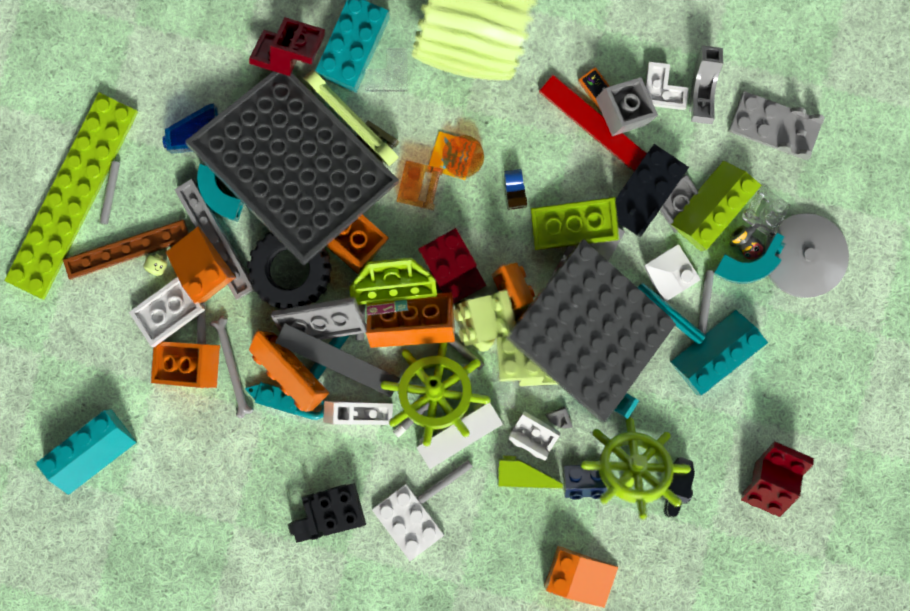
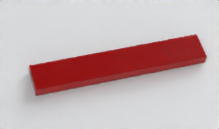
M552 75L539 90V93L635 172L647 153L623 133L612 136L604 117Z

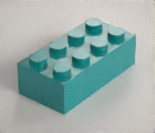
M347 0L315 70L322 79L357 93L390 19L389 10L366 0Z

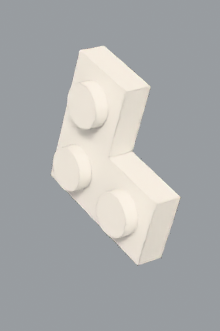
M649 62L645 86L654 106L685 110L688 88L668 85L670 64Z

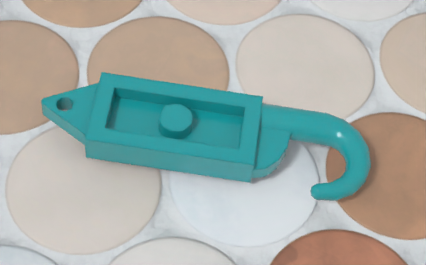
M261 382L259 385L245 388L254 398V403L311 420H319L324 416L325 399L321 402L322 409L319 412H305L298 409L294 404L295 400L290 395H286L280 387Z

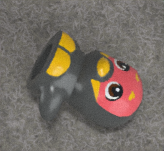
M742 225L733 231L729 244L731 246L738 245L741 253L747 259H757L763 254L764 245L752 235L756 230L755 226L746 227Z

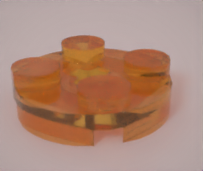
M468 135L452 138L444 146L442 153L443 164L447 171L455 177H472L480 171L484 163V152L478 140ZM467 152L469 160L460 162V158L457 156L458 153Z

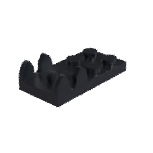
M653 144L615 199L618 223L641 238L687 172L689 166L656 144Z

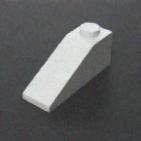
M324 401L323 422L330 424L389 425V420L392 418L393 403Z

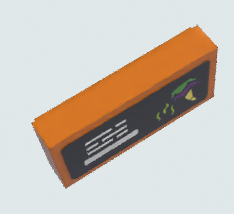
M595 67L581 77L578 82L600 110L596 97L605 88L610 86Z

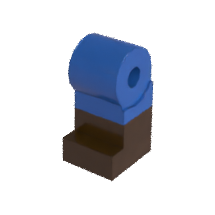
M522 170L504 171L507 210L526 208L528 205Z

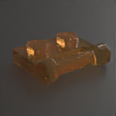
M406 160L396 202L434 211V198L443 169ZM427 172L431 173V179L424 202L419 199L425 173Z

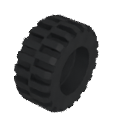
M268 232L263 240L259 239L255 243L257 245L255 250L252 249L249 254L251 260L247 262V268H249V274L247 275L248 280L252 283L253 291L259 295L258 297L273 307L287 309L315 303L326 292L327 284L331 280L330 271H332V265L330 264V257L325 247L308 261L310 272L305 283L295 289H284L273 281L270 268L275 256L281 251L288 249L272 232Z

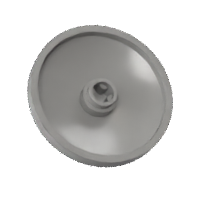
M797 214L782 220L770 231L764 244L763 255L768 250L776 233L785 236L782 242L786 244L780 255L777 253L774 255L782 259V261L768 275L772 283L784 293L800 298L820 296L835 288L844 277L849 262L848 245L840 229L830 220L816 214Z

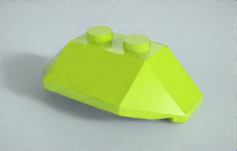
M411 257L367 262L349 286L351 298L355 297L358 305L437 297L434 276Z

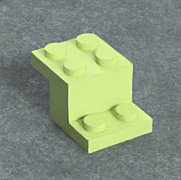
M507 290L454 305V317L459 322V337L464 346L507 336L515 326Z
M497 337L499 381L518 380L519 386L557 384L505 337Z

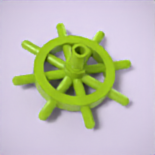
M447 342L439 343L437 356H428L416 360L408 349L402 350V356L410 366L402 375L400 383L383 381L380 385L384 390L398 391L400 404L403 409L389 420V425L394 427L408 417L415 424L425 428L422 441L425 447L431 444L433 429L446 428L453 424L463 437H468L470 431L461 418L467 412L470 402L482 404L490 402L489 396L472 393L471 382L468 377L469 373L481 365V361L474 359L462 368L457 362L446 357ZM435 367L434 376L429 377L424 371L425 369ZM443 369H447L454 373L445 381L441 382ZM417 375L425 387L410 385V383ZM460 380L463 392L447 390ZM408 393L423 395L414 403H409ZM445 398L461 401L457 408L453 410ZM429 402L427 417L416 412ZM438 404L446 413V416L435 418Z
M631 417L626 419L627 432L618 434L612 439H609L599 429L592 431V435L605 447L601 452L599 461H583L581 467L586 470H599L601 479L608 488L600 497L602 504L608 503L615 495L625 501L637 503L638 516L642 520L647 518L646 503L655 501L662 495L673 505H681V499L669 490L668 487L671 484L673 473H689L691 467L687 464H673L668 451L663 446L671 438L669 432H664L656 440L651 436L636 432L634 419ZM629 445L630 456L620 447ZM638 446L646 449L642 455L638 452ZM613 452L623 462H610L611 453ZM655 456L659 463H648V461ZM612 470L623 471V474L617 479ZM649 472H662L661 482ZM642 478L653 488L644 490Z

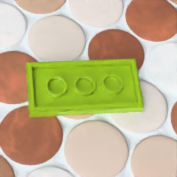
M615 197L531 208L535 250L576 246L583 239L589 244L620 240Z

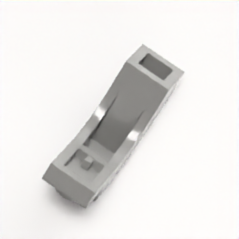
M702 45L694 70L689 103L691 122L713 124L715 119V90L723 66V48Z

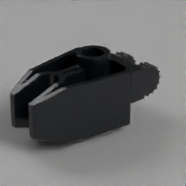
M680 457L673 464H687L691 467L689 473H673L668 489L681 499L682 505L690 502L692 498V484L695 471L693 461ZM662 495L661 498L665 499L663 509L665 516L677 517L681 505H673Z

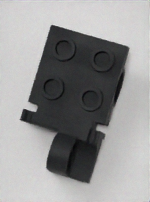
M355 483L336 486L322 492L319 491L315 494L312 493L304 496L302 501L307 518L290 522L288 528L290 535H294L296 543L310 539H319L323 535L327 536L365 526L366 520Z

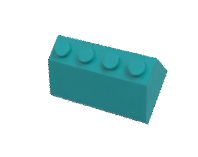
M735 310L709 330L701 344L694 342L670 361V363L696 395L702 396L768 344V341L754 324Z
M112 409L104 410L35 464L49 482L70 495L137 442Z

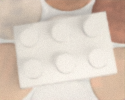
M177 277L129 313L150 346L155 347L204 312L205 308L201 303L194 304Z
M407 484L403 485L372 509L409 561L413 560L444 536V533Z

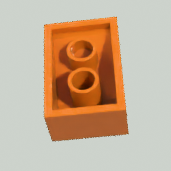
M199 226L166 251L182 287L194 304L206 302L236 278Z
M517 262L501 266L491 274L498 291H508L512 311L534 301V291L530 285L527 286L524 279L526 278L525 270Z
M162 341L153 348L151 383L197 388H217L220 345Z
M557 546L544 587L547 592L605 608L618 567Z

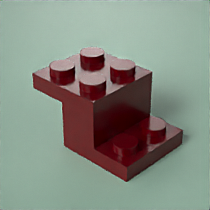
M284 17L277 33L263 29L249 57V64L290 76L297 60L312 65L325 36V29Z
M456 228L418 248L442 293L452 292L453 304L487 286L477 269L476 262Z
M774 441L755 462L752 483L742 493L741 501L781 517L801 496L803 475L814 465V458Z

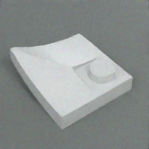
M679 244L644 265L655 289L665 302L701 280Z

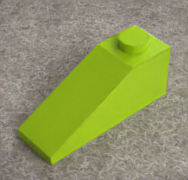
M503 455V459H498V487L563 489L562 482L524 461L516 459L515 455Z

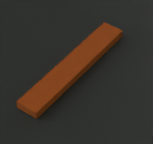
M182 219L62 260L68 278L72 280L174 246L188 235L189 232L185 220Z

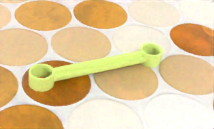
M313 69L303 78L389 167L399 158Z

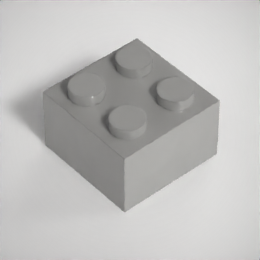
M642 77L607 87L596 97L612 136L646 126L658 116Z

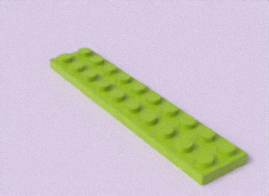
M100 92L98 93L4 280L5 282L45 300L63 264L62 259L66 258L110 170L111 162L115 160L138 114L137 110Z

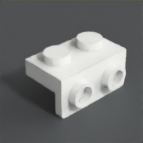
M523 411L508 439L515 446L529 451L534 457L546 460L549 451L559 438L561 432Z

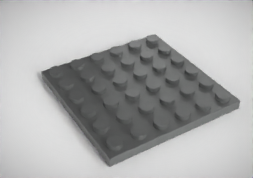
M583 239L577 244L505 338L598 420L606 422L676 324L670 316Z

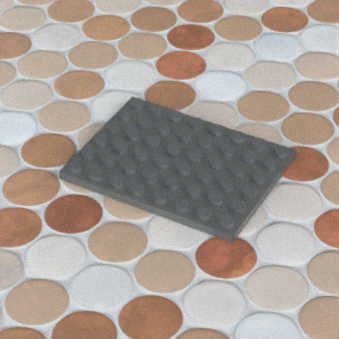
M273 71L185 141L186 145L303 265L399 183V179L292 73L290 76Z

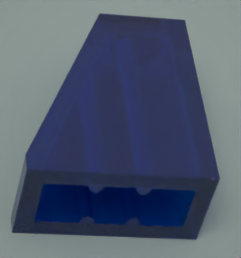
M214 103L208 104L166 128L165 136L162 137L164 148L171 154L193 152L186 145L185 141L218 116V107Z

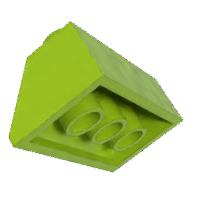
M722 161L698 189L697 195L694 194L689 200L690 203L686 204L682 208L684 210L676 215L671 225L699 251H705L762 185L746 171L726 161Z

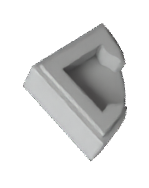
M566 407L545 414L547 419L555 426L560 428L573 427Z

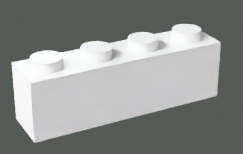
M490 402L488 404L477 403L473 406L474 411L469 414L465 413L461 418L470 431L468 437H463L453 424L446 428L436 429L438 433L432 436L431 444L428 447L423 445V437L418 440L420 444L416 448L429 469L503 425Z

